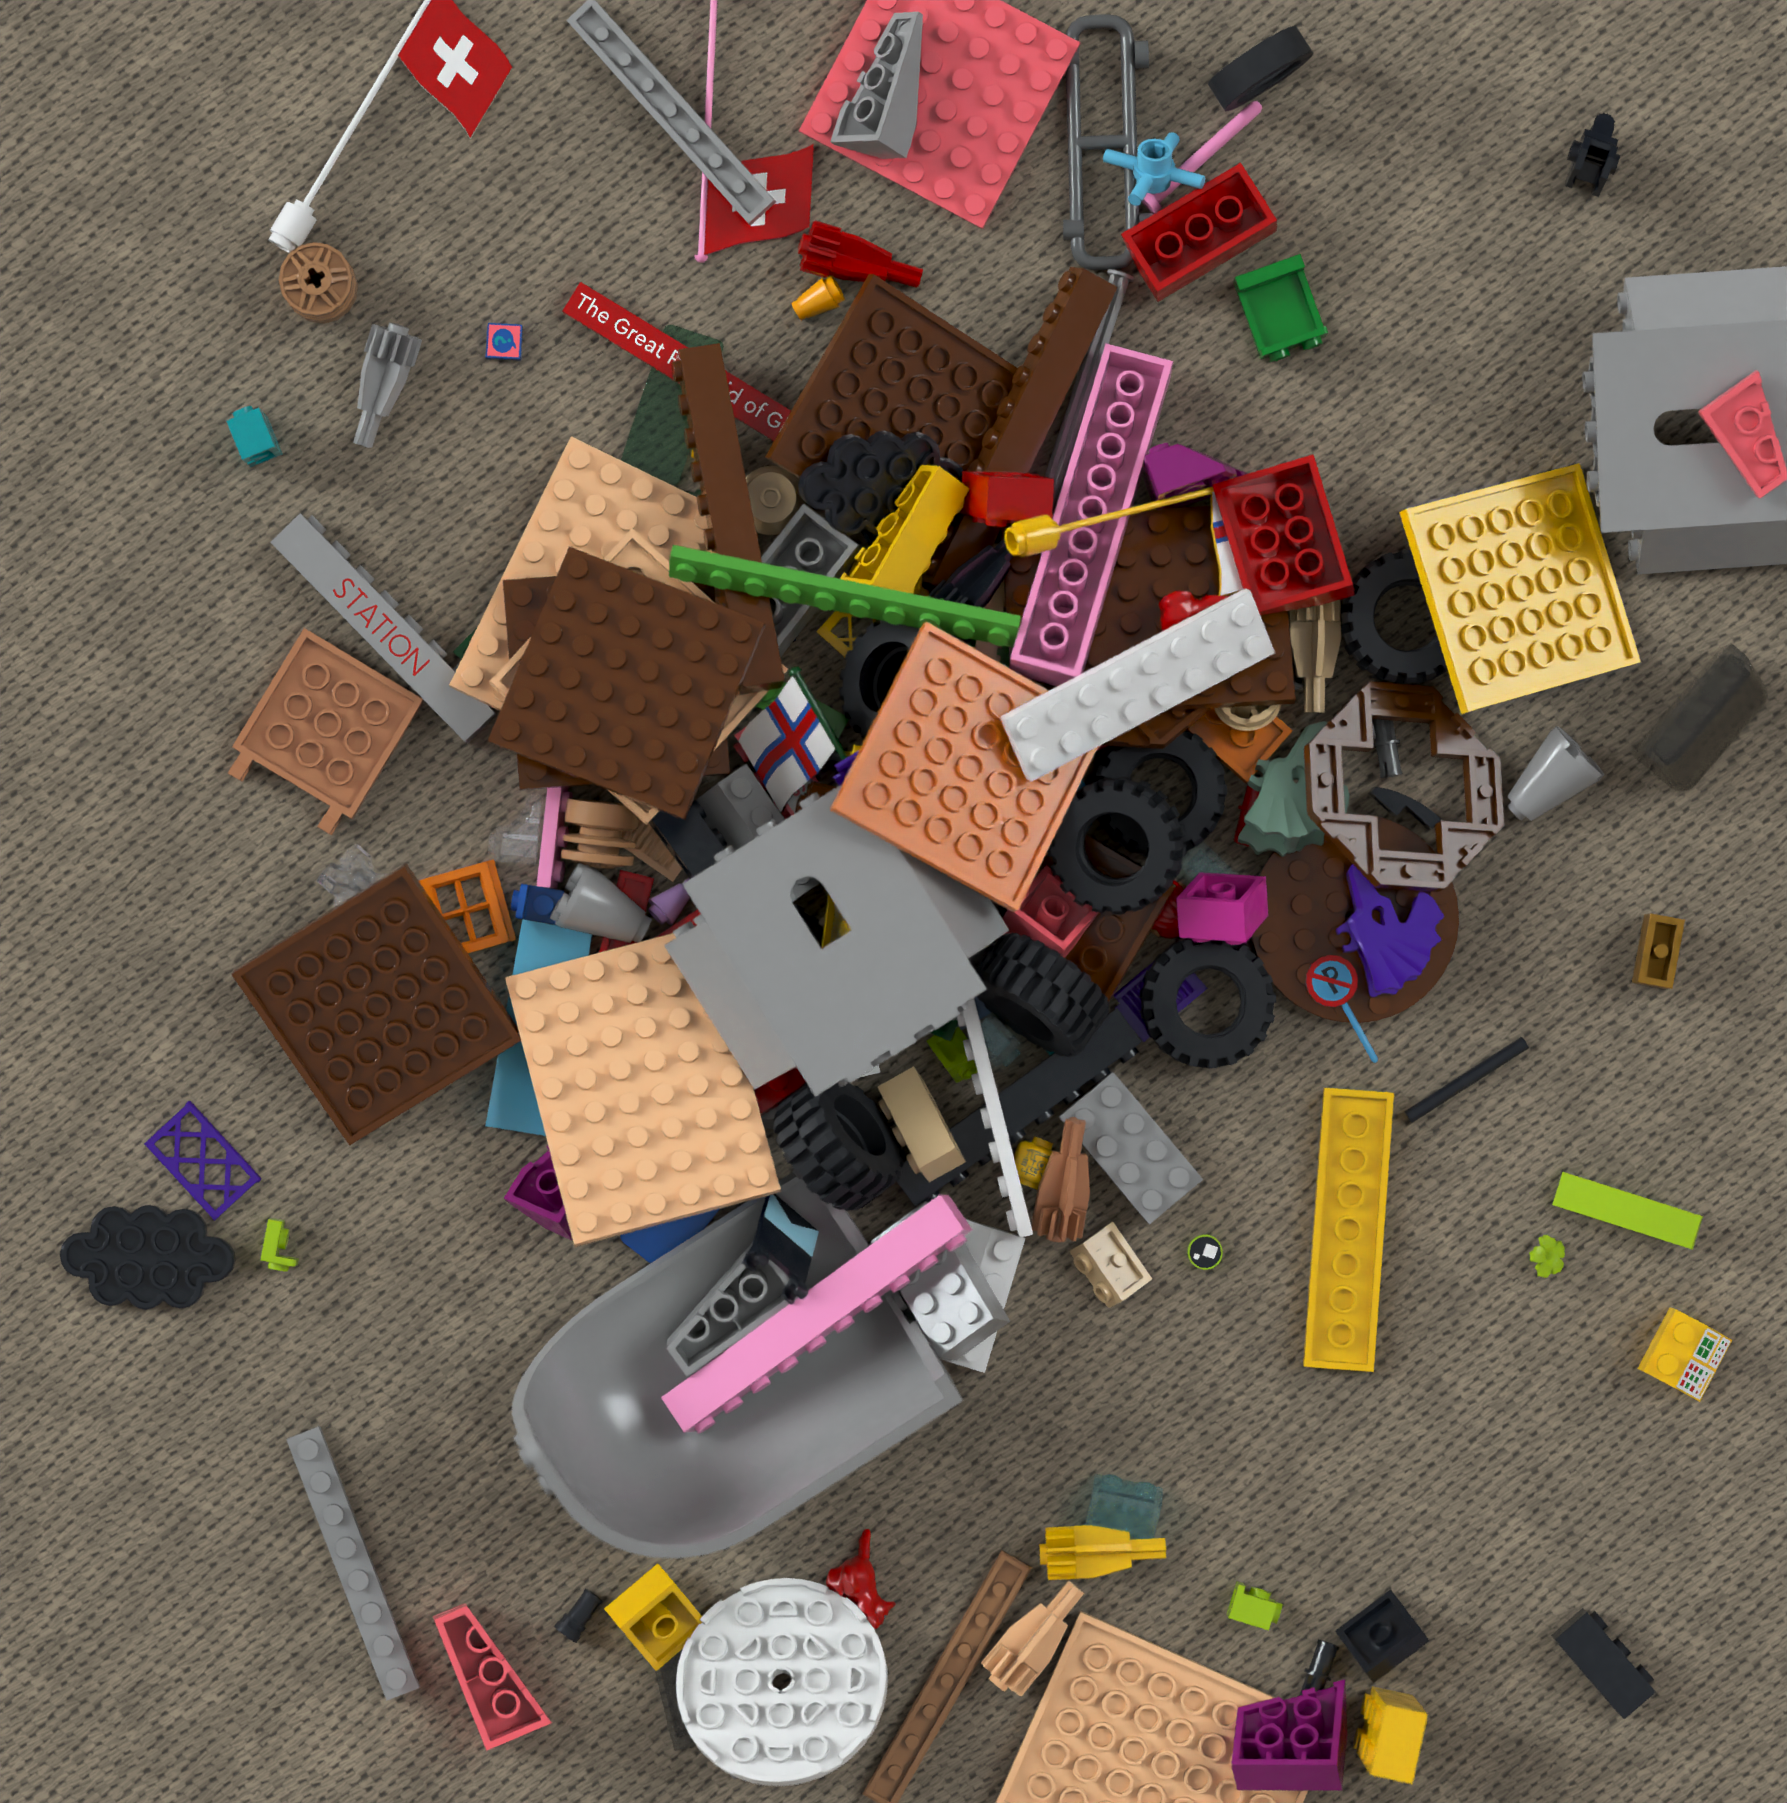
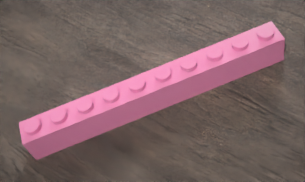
M949 1195L937 1196L808 1290L807 1297L794 1300L792 1305L789 1304L662 1396V1400L683 1432L697 1431L700 1434L716 1423L713 1419L722 1411L728 1414L743 1404L741 1398L750 1391L755 1394L771 1383L769 1377L777 1371H780L781 1374L789 1371L799 1363L797 1357L806 1350L809 1354L818 1350L827 1342L824 1337L834 1330L836 1333L844 1331L855 1322L852 1318L862 1310L867 1313L883 1302L880 1298L889 1290L895 1293L909 1284L910 1279L908 1277L919 1269L921 1272H924L934 1266L939 1261L936 1256L944 1250L948 1249L949 1252H952L967 1241L965 1235L971 1232L972 1228Z

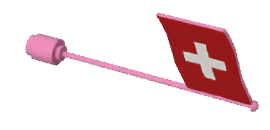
M717 0L710 1L705 123L710 128L712 121ZM814 144L789 154L740 161L776 201L752 225L748 224L702 172L698 255H694L696 261L703 263L708 259L707 255L738 244L784 238L809 228Z

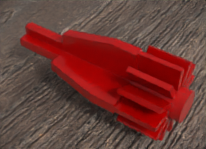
M815 220L809 229V234L803 233L798 247V254L803 256L800 263V271L824 278L833 276L842 280L865 282L869 274H874L884 281L888 279L915 288L919 287L923 269L891 260L892 253L857 235L841 232L842 228Z

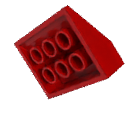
M1314 454L1212 484L1242 587L1251 591L1260 615L1320 606L1355 595Z

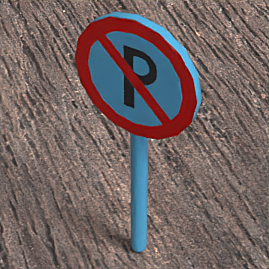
M1327 955L1320 957L1311 964L1306 974V987L1309 995L1315 1002L1323 1006H1342L1371 1061L1376 1063L1378 1057L1347 1003L1357 990L1358 977L1355 968L1348 960L1341 956Z

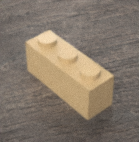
M914 1066L878 1086L883 1097L878 1103L887 1119H894L897 1126L892 1128V1131L902 1147L908 1146L911 1153L906 1158L915 1174L922 1172L926 1179L931 1182L966 1162L924 1079Z

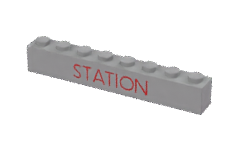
M300 513L270 543L468 744L497 716L492 710L493 707L449 687L459 665L457 664L452 669L443 659L448 654L434 639L428 644L419 635L423 628L410 615L404 619L395 610L399 603L386 590L379 594L370 585L375 579L362 565L355 569L346 560L351 554L337 540L331 544L322 535L326 529L313 515L306 519Z

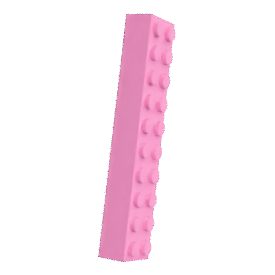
M1105 344L1052 519L1057 522L1058 526L1133 507L1144 470V456L1149 453L1171 379L1173 361ZM1130 515L1060 533V539L1056 548L1042 552L1010 658L1011 670L1025 678L1054 686H1060L1083 674Z

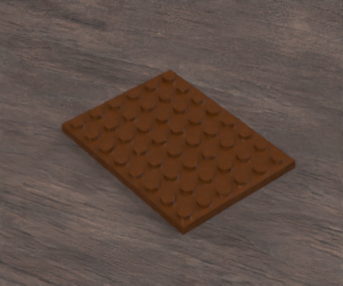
M1211 506L1151 509L1130 515L1084 672L1159 634L1162 628L1160 624L1161 611L1158 605L1161 599L1171 592H1191L1197 600H1200L1205 595H1219V567L1211 531ZM1007 523L1006 526H1002L1001 540L1005 537L1006 529L1012 527L1013 523ZM1042 552L1026 557L1015 555L1009 561L1011 569L1004 578L1006 613L1021 616L1020 625ZM1288 611L1260 615L1275 651L1274 654L1166 711L1294 704L1295 688ZM1008 646V650H1009V665H1010V658H1011L1012 651H1013V648H1014V647H1009V646ZM1029 679L1048 691L1058 687Z

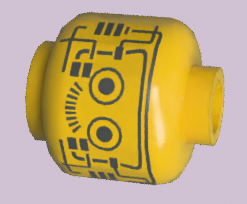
M1036 1136L1033 1137L1032 1142H1019L1014 1153V1160L1021 1184L1036 1190L1038 1189L1052 1153L1053 1143Z

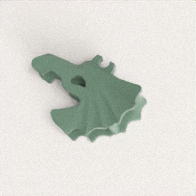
M1323 721L1306 726L1286 758H1276L1272 761L1258 760L1255 770H1260L1263 773V777L1257 778L1251 775L1248 786L1260 793L1251 809L1245 815L1244 822L1246 825L1238 836V842L1249 845L1256 855L1272 850L1281 857H1284L1286 854L1294 853L1295 851L1300 852L1309 844L1323 845L1325 834L1307 815L1304 746L1328 722ZM1344 784L1345 814H1347L1350 795L1347 786Z

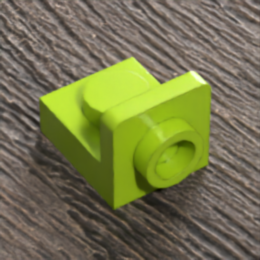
M959 1027L952 1042L936 1035L926 1041L956 1083L972 1077V1074L978 1072L975 1059L967 1060L963 1040H967Z
M270 1218L267 1223L260 1261L269 1262V1269L288 1272L289 1266L296 1267L298 1265L299 1258L279 1255L280 1249L286 1250L289 1229L284 1228L285 1220Z

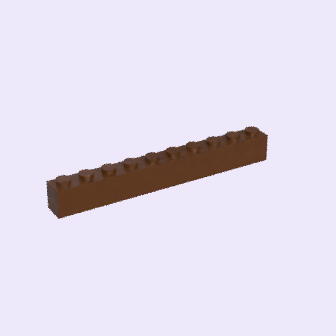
M1070 267L1069 271L1062 275L1058 283L1059 291L1055 300L1045 309L1043 314L1044 322L1040 331L1030 340L1027 348L1029 353L1025 362L1015 371L1010 393L1000 402L995 424L984 435L982 440L983 448L978 459L971 463L968 471L1029 472L1118 287L1084 268ZM960 512L957 513L947 528L946 538L937 546L930 558L931 564L927 571L922 574V582L933 588L943 579L947 582V579L958 567L988 545L993 547L1002 526H987L985 523L972 522V516Z
M720 343L679 349L676 361L671 362L674 382H680L682 394L678 395V405L681 416H687L689 428L684 429L687 449H693L695 461L691 462V474L693 482H699L702 495L697 496V504L700 516H706L708 529L703 530L706 549H712V552L716 554L762 563ZM720 589L721 596L716 597L717 604L766 624L740 686V695L782 688L785 678L769 597L752 596L745 592Z

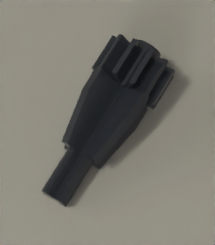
M1005 537L995 548L988 545L958 567L947 579V582L943 579L927 597L984 608L990 602L1011 569L1009 561L1014 555L1007 549Z

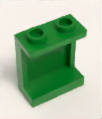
M1301 254L1236 276L1233 280L1261 360L1269 357L1270 362L1279 361L1290 356V349L1302 346L1303 351L1318 347L1323 344L1321 338L1326 337L1328 334L1327 327L1323 326L1304 273L1305 265Z

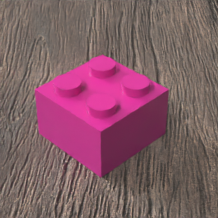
M1199 872L1176 898L1179 937L1192 938L1194 942L1222 940L1230 945L1242 944L1248 941L1268 917L1265 876Z

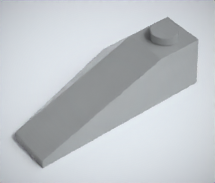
M920 12L893 14L874 48V54L876 55L874 62L867 73L861 72L857 79V82L861 84L851 102L848 100L844 102L839 112L831 143L881 159L907 158L917 122L923 14Z

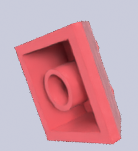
M1046 865L1032 881L1019 910L1013 912L1007 909L1003 921L1009 931L1003 935L1018 933L1020 936H1028L1034 941L1038 940L1045 944L1051 950L1054 949L1065 958L1098 913L1092 911V906L1085 904L1082 907L1074 902L1076 897L1070 891L1065 894L1059 886L1062 884L1061 879L1058 875L1053 876L1050 867Z

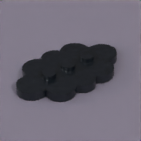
M883 430L874 433L867 440L852 434L837 439L829 450L827 462L812 464L804 470L800 476L798 488L803 501L815 509L825 510L826 520L829 525L841 534L852 535L866 528L873 534L878 535L876 527L883 518L885 519L889 514L896 512L898 509L895 505L896 499L921 465L940 466L961 483L962 471L964 470L953 460L940 457L937 443L924 433L913 432L906 434L900 439L895 434Z
M155 1205L141 1206L133 1213L119 1206L106 1207L93 1218L90 1232L75 1233L68 1237L60 1251L61 1264L64 1269L73 1276L88 1278L90 1293L99 1303L113 1306L129 1300L135 1307L143 1310L153 1309L163 1301L176 1308H186L194 1305L204 1293L205 1282H217L228 1277L234 1269L236 1262L235 1251L230 1243L223 1238L207 1236L206 1222L196 1211L185 1208L167 1214L163 1209Z

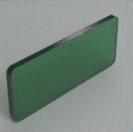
M671 324L667 325L663 330L665 334L688 348L720 343L721 352H723L724 345L718 339ZM651 367L621 461L664 482L677 485L680 482L690 449H687L684 429L689 428L687 416H681L678 405V395L682 394L681 385Z

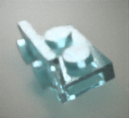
M1096 1474L1094 1476L1085 1525L1130 1532V1537L1140 1539L1154 1538L1162 1507L1163 1489L1149 1482L1137 1483L1123 1480L1115 1475L1104 1476Z

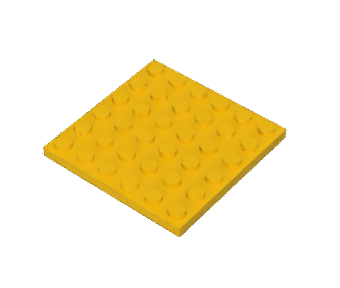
M1580 463L1411 507L1399 512L1461 714L1641 662Z

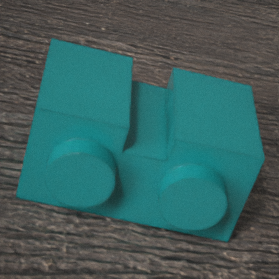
M252 406L241 408L232 413L234 418L226 421L242 460L250 467L283 455L270 421L260 408L254 410Z

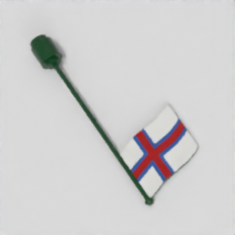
M797 666L789 670V677L791 678L776 700L750 721L739 739V743L780 813L784 811L786 804L794 793L822 770L835 750H837L842 760L848 757L799 673L802 669Z

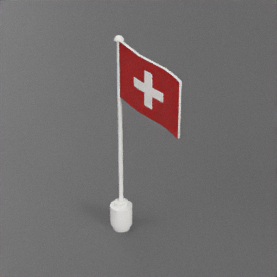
M453 0L423 1L303 202L296 200L294 204L286 202L270 229L272 234L268 240L288 253L303 244L317 221L312 216L314 210L309 206L398 57L417 82L455 116L471 139L512 70V66L497 44L460 11Z

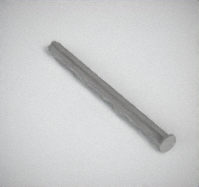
M1108 269L1107 274L1110 275L1108 282L1118 288L1081 363L1045 473V477L1054 478L1052 514L1067 473L1105 344H1109L1128 283L1134 281L1133 276L1117 270Z

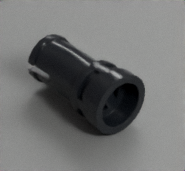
M585 1588L583 1594L569 1613H565L563 1618L557 1621L554 1627L564 1636L577 1643L582 1632L586 1629V1623L600 1604L603 1603V1600Z

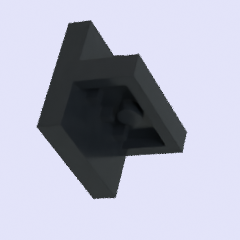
M1391 1589L1335 1631L1373 1683L1429 1642L1425 1633Z

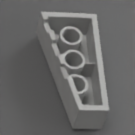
M753 1242L667 1339V1350L686 1376L692 1374L789 1305L782 1298V1291L790 1280V1276L770 1259L769 1263L764 1267L757 1264L754 1272H751L744 1266V1257Z

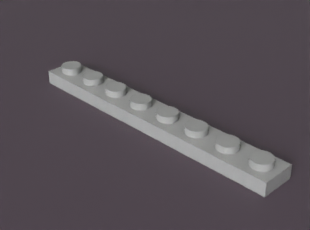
M587 0L566 20L748 224L752 225L776 203L775 199L596 0Z
M318 1426L287 1438L288 1446L386 1701L420 1688L321 1427Z

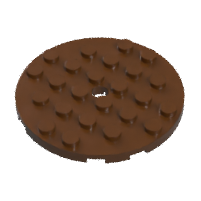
M1377 817L1379 850L1436 854L1413 831L1391 820ZM1324 835L1322 846L1309 844L1300 852L1295 851L1294 853L1286 854L1284 857L1273 851L1259 876L1266 877L1268 917L1253 933L1251 940L1256 956L1260 957L1264 962L1263 966L1267 973L1271 974L1272 983L1285 998L1320 1018L1350 1023L1341 1005L1337 1007L1323 1006L1315 1002L1308 993L1306 974L1311 964L1320 957L1327 955L1341 956L1348 960L1356 970L1358 977L1357 990L1347 1003L1358 1023L1377 1021L1398 1014L1417 1003L1436 985L1451 960L1458 936L1459 909L1453 882L1440 892L1375 888L1381 896L1391 900L1400 923L1406 922L1413 901L1420 892L1427 893L1435 900L1444 918L1435 927L1436 933L1441 937V941L1431 948L1430 960L1422 970V974L1417 976L1415 981L1404 982L1403 987L1395 995L1381 994L1371 998L1368 992L1364 966L1357 950L1344 953L1342 949L1343 945L1350 944L1351 937L1347 933H1341L1340 935L1336 933V929L1345 923L1346 912L1354 908L1346 878L1347 871L1351 867L1352 862L1326 835ZM1373 910L1372 918L1380 924V913L1377 910Z

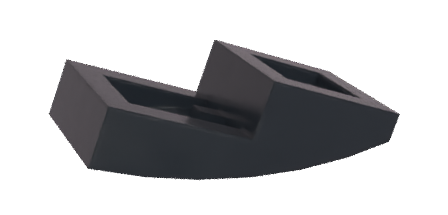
M1375 787L1368 793L1393 817L1397 816L1405 808L1427 830L1433 829L1435 824L1441 820L1432 810L1402 793L1380 787Z

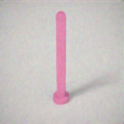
M1253 101L1187 159L1179 169L1194 173L1261 112L1262 105L1258 101ZM1171 181L1170 187L1166 191L1155 194L1147 193L1142 203L1151 213H1157L1162 209L1159 203L1172 193L1180 183Z

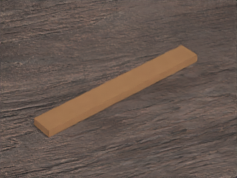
M1003 1550L1000 1551L863 1790V1795L877 1803H898L1030 1573L1031 1566Z

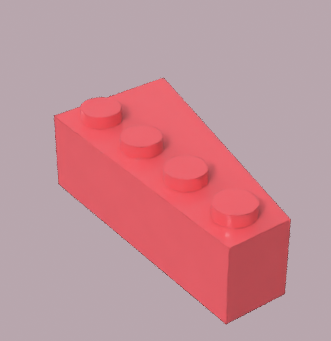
M466 1603L433 1616L486 1751L552 1723Z

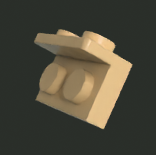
M1114 1222L1107 1224L1083 1243L1070 1250L1076 1268L1086 1275L1093 1285L1096 1297L1105 1303L1108 1308L1124 1301L1152 1280V1277Z

